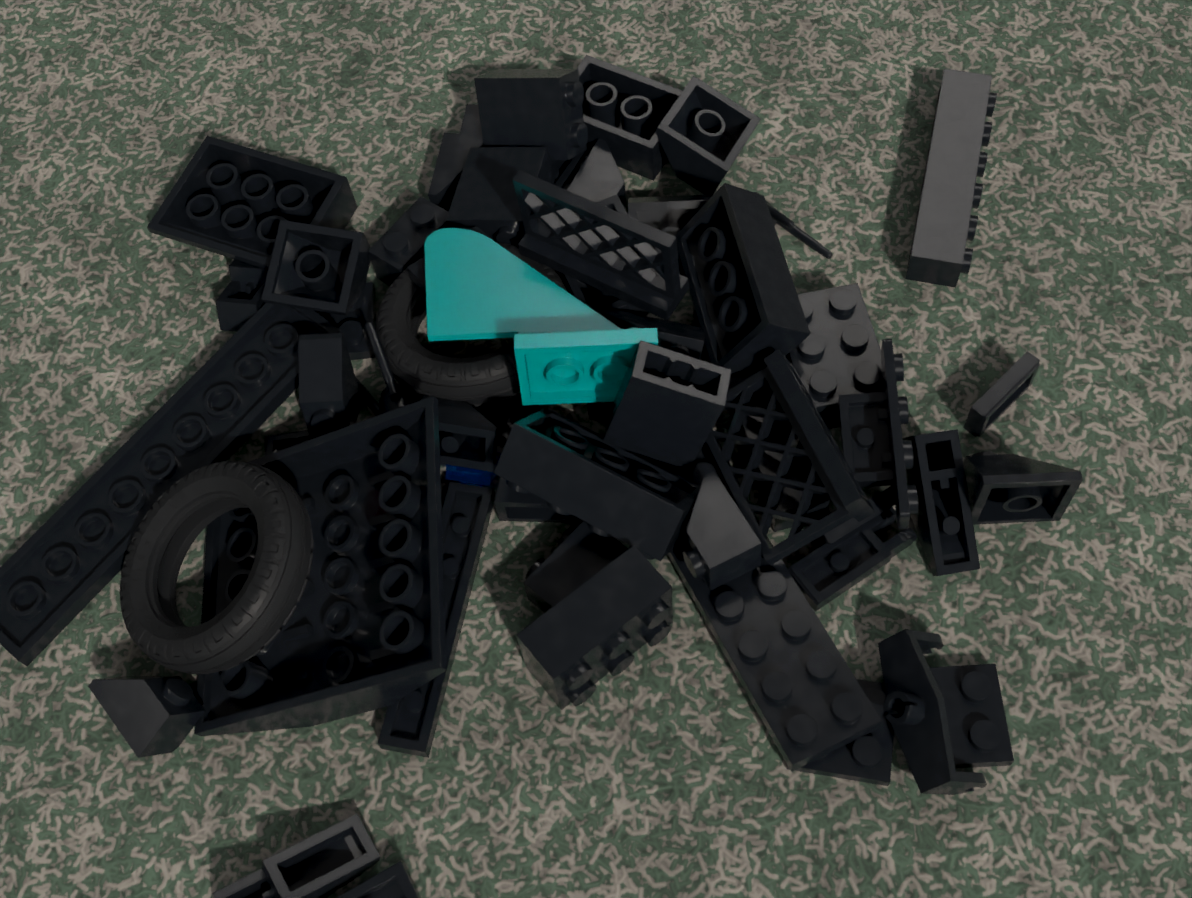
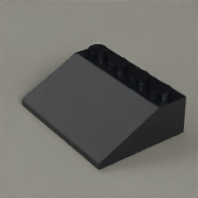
M207 136L148 224L147 229L151 233L268 270L280 220L344 230L358 206L348 179L345 176Z

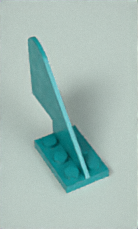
M442 228L432 232L425 240L428 341L514 338V353L523 406L614 402L640 340L658 346L657 328L631 327L620 329L481 233L462 228Z

